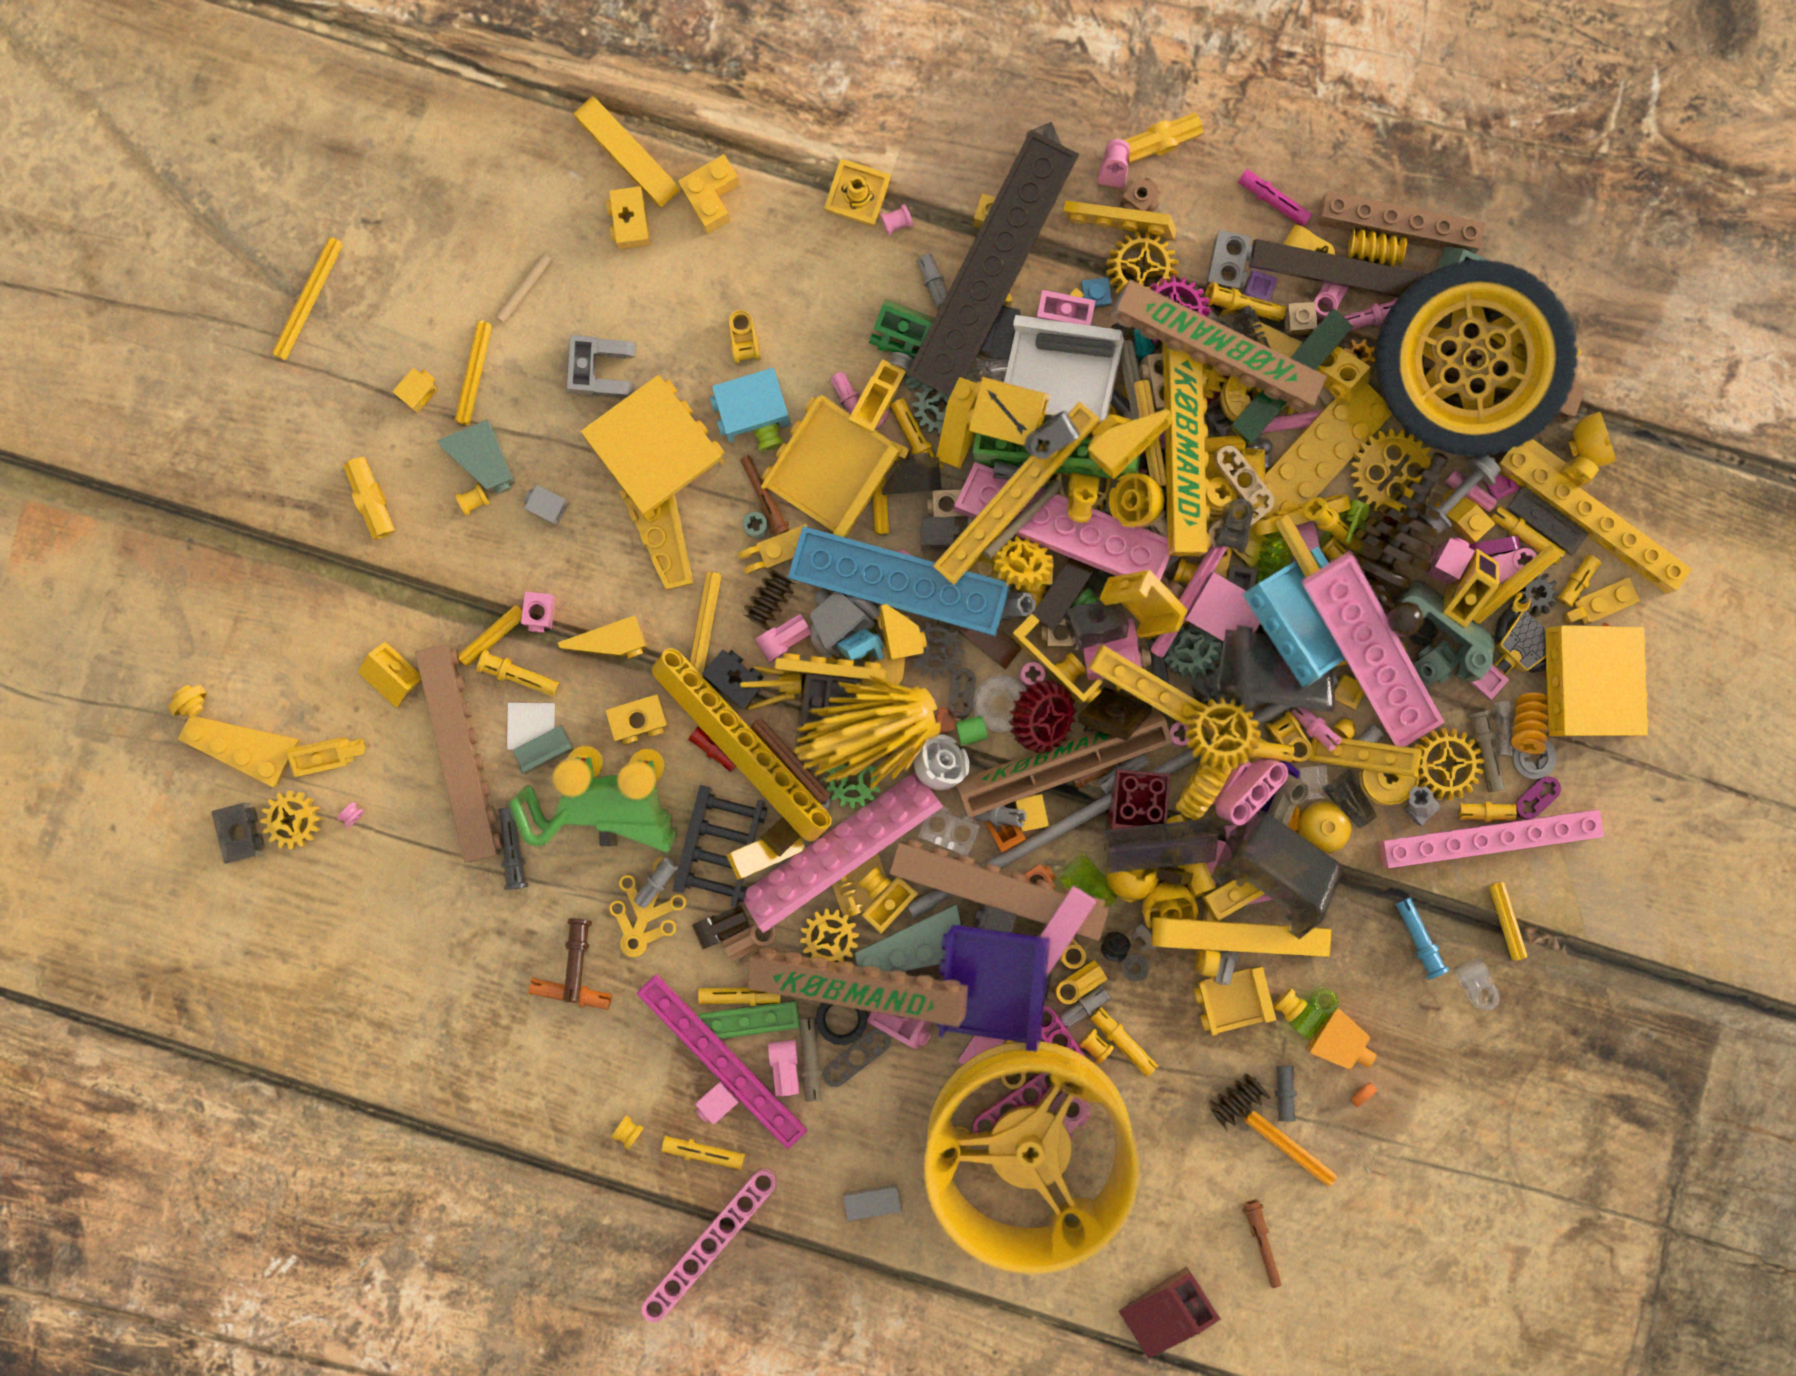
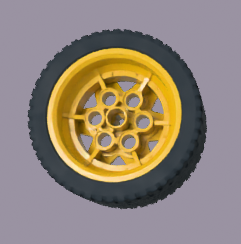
M1462 261L1439 268L1423 276L1408 287L1392 305L1384 319L1377 339L1375 352L1376 376L1380 391L1388 408L1401 425L1417 439L1433 448L1454 455L1470 457L1486 456L1487 454L1495 455L1510 451L1511 448H1517L1523 445V443L1535 438L1534 435L1540 434L1545 430V427L1554 420V416L1560 413L1561 407L1568 399V393H1571L1573 380L1576 377L1575 367L1578 366V347H1576L1575 342H1577V337L1574 333L1573 322H1570V315L1565 310L1564 304L1560 299H1557V294L1545 282L1538 280L1537 276L1527 272V270L1517 268L1515 265L1500 261ZM1482 307L1493 309L1504 316L1488 323ZM1452 312L1450 329L1435 327L1443 317ZM1468 323H1474L1478 327V334L1475 338L1468 339L1463 333V329ZM1494 333H1500L1504 337V344L1499 349H1494L1489 344V339ZM1446 340H1451L1456 345V350L1451 356H1445L1441 352V345ZM1521 340H1523L1525 347V362L1512 354L1513 348ZM1474 350L1475 354L1480 355V359L1476 360V365L1472 366L1471 362L1466 361V356H1470V351ZM1422 355L1435 363L1434 367L1426 375L1423 372ZM1499 360L1507 364V372L1502 376H1496L1492 370L1494 363ZM1451 367L1456 368L1459 372V378L1454 383H1448L1444 379L1445 371ZM1474 378H1481L1485 383V387L1480 393H1473L1470 390V383ZM1496 387L1512 390L1504 399L1494 404ZM1458 393L1463 408L1452 406L1444 402L1443 399Z

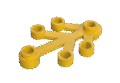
M666 856L655 859L652 865L653 872ZM632 875L621 877L619 886L622 890L626 891L637 916L634 929L625 913L627 907L623 901L617 900L612 902L609 910L617 918L624 934L620 940L622 952L629 957H638L646 951L649 942L663 936H671L677 931V924L673 920H665L661 923L660 927L644 933L648 922L671 911L684 909L687 905V900L685 896L676 894L670 901L654 907L659 895L658 892L650 904L642 908L634 901L638 894L636 879ZM630 878L633 885L631 888L624 887V879ZM676 897L683 899V905L680 908L674 906L673 901ZM616 903L621 904L623 907V911L620 914L615 913L613 910ZM666 923L673 925L674 929L671 933L664 931ZM632 938L638 941L636 949H632L629 946V941Z

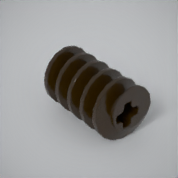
M768 569L767 571L772 579H762L766 588H756L760 597H750L754 606H744L748 615L744 616L765 630L771 629L766 622L767 620H777L772 612L783 611L778 603H788L784 594H794L790 584L795 583L773 569Z
M1247 1073L1243 1074L1245 1084L1239 1080L1234 1081L1236 1091L1231 1087L1226 1088L1228 1097L1221 1093L1217 1094L1219 1104L1213 1100L1208 1101L1212 1113L1227 1132L1226 1122L1233 1126L1237 1125L1235 1115L1245 1119L1244 1108L1252 1113L1254 1112L1252 1102L1259 1106L1263 1105L1260 1098L1261 1095L1271 1099L1258 1080Z

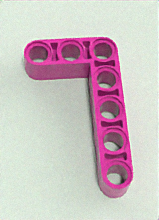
M1044 1005V1011L1051 1014V1020L1048 1024L1042 1025L1041 1037L1043 1040L1052 1043V1039L1056 1034H1064L1066 1036V1044L1063 1047L1084 1056L1056 1013L1049 1006ZM1037 1072L1028 1078L1020 1088L1011 1090L979 1112L972 1122L974 1133L981 1132L977 1125L982 1119H989L994 1126L1002 1116L1000 1108L1005 1103L1013 1104L1015 1108L1027 1105L1036 1106L1051 1087L1045 1083V1077L1048 1073ZM1025 1089H1036L1037 1097L1033 1101L1024 1100L1022 1094Z

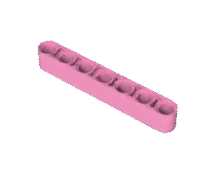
M763 1167L755 1171L647 1296L642 1305V1315L647 1321L659 1322L667 1315L772 1193L777 1178L771 1169ZM766 1175L770 1178L771 1185L768 1188L759 1187L756 1182L757 1177ZM748 1196L753 1201V1206L749 1209H743L740 1207L738 1199ZM730 1217L733 1219L735 1227L731 1230H726L721 1226L720 1220ZM706 1238H711L716 1242L717 1248L708 1251L703 1247L702 1241ZM688 1259H693L698 1263L699 1269L694 1272L688 1271L685 1268L684 1262ZM670 1280H675L680 1284L681 1289L675 1293L667 1289L666 1283ZM656 1301L661 1304L662 1311L660 1313H653L649 1310L648 1304Z

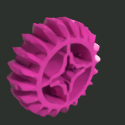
M1173 275L1170 277L1169 283L1162 277L1159 285L1154 282L1150 285V290L1162 296L1169 295L1170 300L1205 317L1211 313V308L1206 307L1209 299L1207 297L1201 298L1204 292L1203 288L1194 290L1195 281L1191 282L1188 286L1185 284V277H1182L1179 283L1176 282V278ZM1179 296L1186 299L1190 304L1182 302ZM1152 339L1153 344L1157 343L1159 339Z

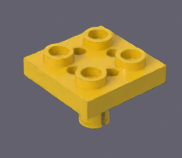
M840 159L824 211L875 227L891 180V174Z

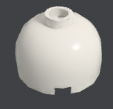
M938 735L936 738L927 740L914 759V769L917 777L924 785L931 789L948 790L962 782L969 772L970 762L964 748L960 750L954 744L957 741L952 737Z

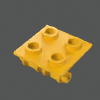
M878 853L832 884L843 917L846 914L853 916L865 911L882 893L880 892L874 899H871L868 896L869 892L867 889L861 888L858 885V882L876 866L881 869V874L886 877Z

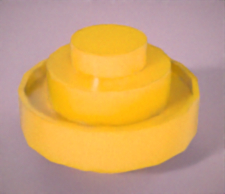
M190 685L184 686L172 695L173 701L168 705V709L173 716L181 715L184 717L188 715L192 718L204 709L202 705L205 703L204 698L207 696V692L202 685L194 687Z

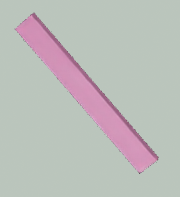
M1072 886L1039 936L1050 938L1047 976L1096 904L1095 899ZM974 1035L959 1057L958 1062L964 1064L975 1055L989 1048L1001 1045L1004 1040Z

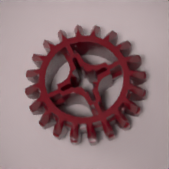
M1035 680L1033 685L1026 684V692L1019 691L1020 698L1013 701L1016 706L1014 710L1009 711L1013 715V718L1008 721L1013 726L1010 732L1015 736L1014 740L1027 750H1032L1036 753H1043V751L1051 752L1053 747H1060V741H1067V732H1073L1070 726L1071 723L1076 722L1073 718V714L1077 712L1073 707L1075 700L1071 697V692L1065 689L1062 684L1051 680Z

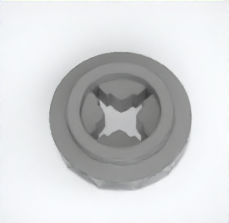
M1548 740L1544 743L1546 751L1541 753L1544 754V757H1540L1541 759L1537 760V765H1534L1532 761L1524 760L1531 754L1514 749L1513 764L1516 766L1518 773L1529 779H1541L1549 775L1557 761L1553 745Z

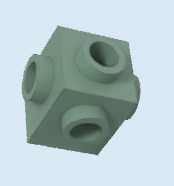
M1444 639L1433 648L1427 645L1416 654L1419 658L1413 663V666L1421 680L1427 686H1430L1436 681L1441 684L1453 675L1451 671L1462 660Z

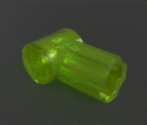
M1326 987L1316 988L1312 992L1311 998L1308 1000L1304 1010L1289 1025L1309 1040L1329 1014L1337 1009L1339 1005L1337 995ZM1322 994H1329L1331 997V1002L1326 1007H1320L1318 1004V999Z

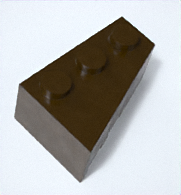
M815 673L803 674L797 728L803 727L806 723L843 715L844 713L820 716L818 713L812 714L809 710L849 705V703H831L828 700L829 698H851L853 693L845 691L844 689L847 687H840L837 682L856 685L860 679ZM814 728L801 732L797 730L795 748L815 742V739L800 743L797 739L805 737L808 733L818 729Z

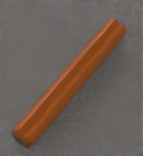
M763 719L755 721L750 727L753 732L820 804L824 803L830 796L828 790L807 768H803L804 764Z

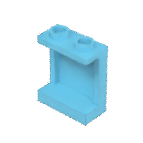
M774 367L712 386L714 396H711L710 400L714 412L719 411L721 415V420H718L717 424L721 436L727 435L729 443L734 442L733 436L778 422L781 428L791 425Z

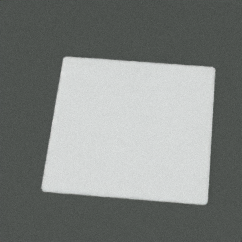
M508 703L507 749L514 750L554 729L555 703Z

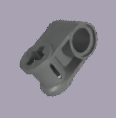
M1066 410L1061 411L1026 437L1025 448L1033 456L1047 458L1076 440L1080 436V432ZM1038 439L1045 441L1042 443V450L1035 449L1038 446Z

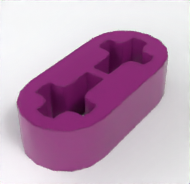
M1518 536L1469 545L1470 549L1475 551L1477 548L1488 556L1521 549Z
M1550 776L1537 779L1516 799L1514 804L1516 805L1517 816L1523 819L1537 817L1559 796L1561 792L1559 781ZM1551 783L1553 785L1550 788L1552 794L1545 793L1540 797L1539 794L1544 790L1542 784ZM1535 799L1536 802L1531 805L1532 813L1523 812L1522 810L1525 807L1523 801L1531 802Z

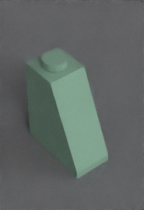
M488 420L437 440L439 445L491 493H504L511 489L510 485L516 483L494 428Z

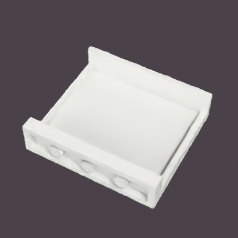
M1015 315L1013 324L1015 336L1004 382L1050 394L1043 421L1045 423L1061 411L1066 410L1068 414L1080 401L1100 418L1101 421L1097 424L1099 425L1107 418L1124 343L1122 330ZM1038 333L1112 341L1115 345L1113 357L1109 358L1043 350L1036 347L1035 341Z

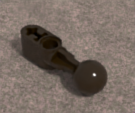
M1361 570L1387 617L1388 626L1391 631L1402 637L1416 634L1423 625L1421 609L1416 604L1408 601L1394 603L1392 597L1386 594L1381 582Z

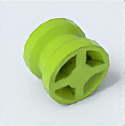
M778 423L753 430L754 437L758 438L759 452L779 448L784 443L783 438L779 437L778 434L780 429Z

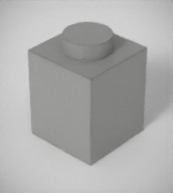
M536 485L534 490L530 489L524 499L526 504L525 510L555 526L558 525L569 504L566 499L539 485Z

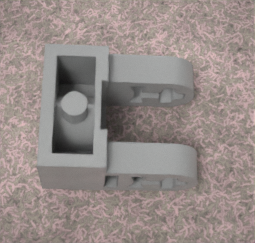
M570 335L566 394L627 398L633 393V383L619 380L595 379L596 356L634 358L636 343Z

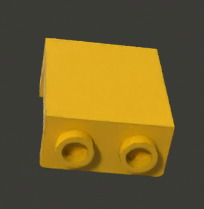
M1149 569L1108 577L1099 598L1105 605L1122 603L1140 622L1136 631L1139 638L1178 632L1187 613V609Z
M1258 965L1234 971L1228 986L1216 983L1214 977L1196 981L1197 988H1194L1193 991L1197 1004H1202L1204 1012L1203 1015H1200L1204 1031L1208 1030L1212 1036L1218 1035L1220 1032L1276 1020L1262 966Z

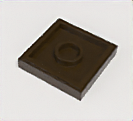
M1104 687L1080 713L1078 723L1127 741L1152 712V706L1145 701Z

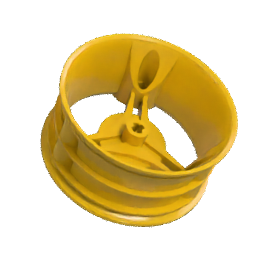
M1040 1041L1037 1052L1026 1050V1043L1010 1042L989 1048L975 1055L958 1068L947 1080L934 1103L929 1119L925 1179L928 1196L939 1222L949 1236L967 1253L988 1265L1006 1271L1027 1274L1054 1272L1074 1266L1097 1253L1108 1244L1125 1222L1134 1202L1138 1185L1139 1166L1136 1145L1132 1135L1129 1114L1119 1091L1111 1079L1091 1060L1069 1048L1053 1043ZM1018 1072H1044L1051 1075L1053 1084L1036 1106H1020L1009 1110L999 1118L992 1131L958 1134L955 1126L950 1121L964 1098L990 1080ZM1059 1089L1066 1093L1053 1113L1048 1108ZM1074 1097L1088 1102L1101 1103L1112 1122L1114 1131L1115 1153L1112 1169L1104 1187L1094 1200L1074 1198L1063 1175L1070 1161L1072 1149L1070 1135L1066 1125L1063 1123V1119ZM960 1145H989V1150H960ZM1028 1147L1034 1148L1033 1155H1027ZM954 1148L951 1152H944L946 1149ZM959 1161L992 1164L999 1176L1009 1184L1024 1189H1037L1054 1210L1050 1219V1226L1040 1228L1009 1226L979 1212L963 1197L952 1179ZM1054 1181L1067 1200L1061 1205L1048 1186ZM1068 1213H1072L1076 1215L1078 1219L1075 1221H1068L1065 1219V1216Z

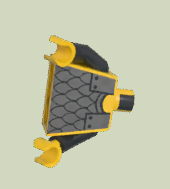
M1522 593L1515 595L1514 605H1510L1497 620L1494 635L1497 641L1495 649L1502 656L1494 666L1505 676L1513 667L1521 673L1526 671L1537 673L1546 670L1545 628L1527 612L1531 604V598L1526 604L1518 602L1522 597Z

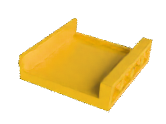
M659 374L580 431L647 521L656 515L653 511L655 508L718 462L721 466L725 464L721 456L725 452L716 440L711 442L707 438L706 434L709 433L707 428L700 420L694 421L690 415L693 413L690 406L684 399L682 401L677 399L674 395L677 393L674 385L669 379L664 381Z
M820 395L816 399L814 397L810 399L804 409L807 412L802 422L798 420L792 427L790 434L793 436L789 443L781 445L776 453V457H778L777 462L774 466L769 465L761 478L765 481L761 488L770 489L833 531V535L846 538L903 448L876 430L870 433L848 422L851 416L849 412L825 396Z
M1556 626L1545 628L1549 737H1631L1648 735L1644 627Z

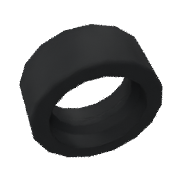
M822 1002L817 1010L816 1024L818 1031L825 1040L837 1045H847L855 1042L862 1036L867 1026L868 1015L866 1010L854 1008L858 1015V1023L850 1033L841 1035L832 1032L826 1023V1013L834 1004Z

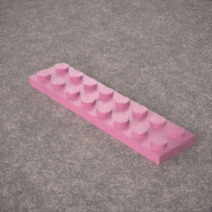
M975 462L955 503L954 511L975 519L1008 480L994 479V469ZM1040 488V489L1038 490V492L1030 499V501L1022 508V510L1014 517V519L1006 526V528H1007L1045 489ZM1058 494L1015 534V536L1023 539L1027 538L1030 542H1037L1040 546L1047 547L1050 550L1115 576L1149 569L1161 580L1171 557L1168 556L1166 537L1143 528L1124 527L1118 519L1092 508V516L1088 522L1078 523L1073 521L1067 514L1068 498Z
M1347 552L1302 580L1304 588L1393 745L1406 747L1443 724L1444 720L1399 638L1389 628L1387 617L1354 556Z
M914 772L806 847L805 851L794 855L791 859L750 886L745 892L743 902L758 927L764 933L943 806L931 789L924 785L917 777L916 772Z

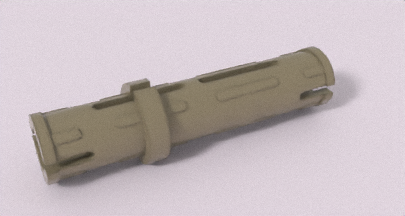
M816 1018L799 1019L803 1059L801 1077H804L805 1102L821 1101L820 1076L823 1074L822 1069H819Z

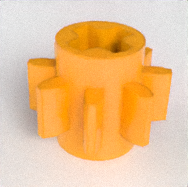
M1366 339L1359 344L1351 340L1349 342L1351 350L1344 348L1345 351L1356 358L1357 355L1355 353L1359 351L1362 358L1361 361L1364 363L1373 364L1375 362V359L1371 357V352L1375 348H1369L1365 345Z

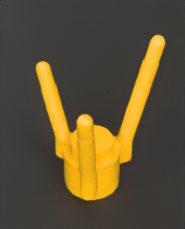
M752 666L758 672L782 676H779V680L740 683L742 688L779 686V691L785 692V694L748 706L749 710L786 699H795V694H801L800 672L793 673L790 670Z

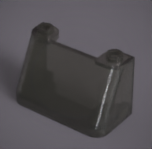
M1239 625L1236 626V630L1225 631L1216 695L1334 713L1333 668L1324 673L1320 678L1302 687L1268 635L1252 633V627Z

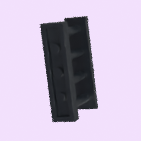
M700 785L672 891L685 893L686 888L691 889V887L730 896L732 897L730 906L737 907L738 902L743 903L747 887L743 886L745 877L737 880L735 886L696 877L695 873L691 872L693 862L698 863L699 860L732 869L727 856L701 850L702 847L698 846L700 835L705 836V834L748 846L754 843L759 823L764 824L768 808L763 807L764 801L761 800L757 801L755 808L716 798L715 794L711 793L712 788ZM712 808L753 818L749 834L709 824L708 820H704L707 809L712 810Z

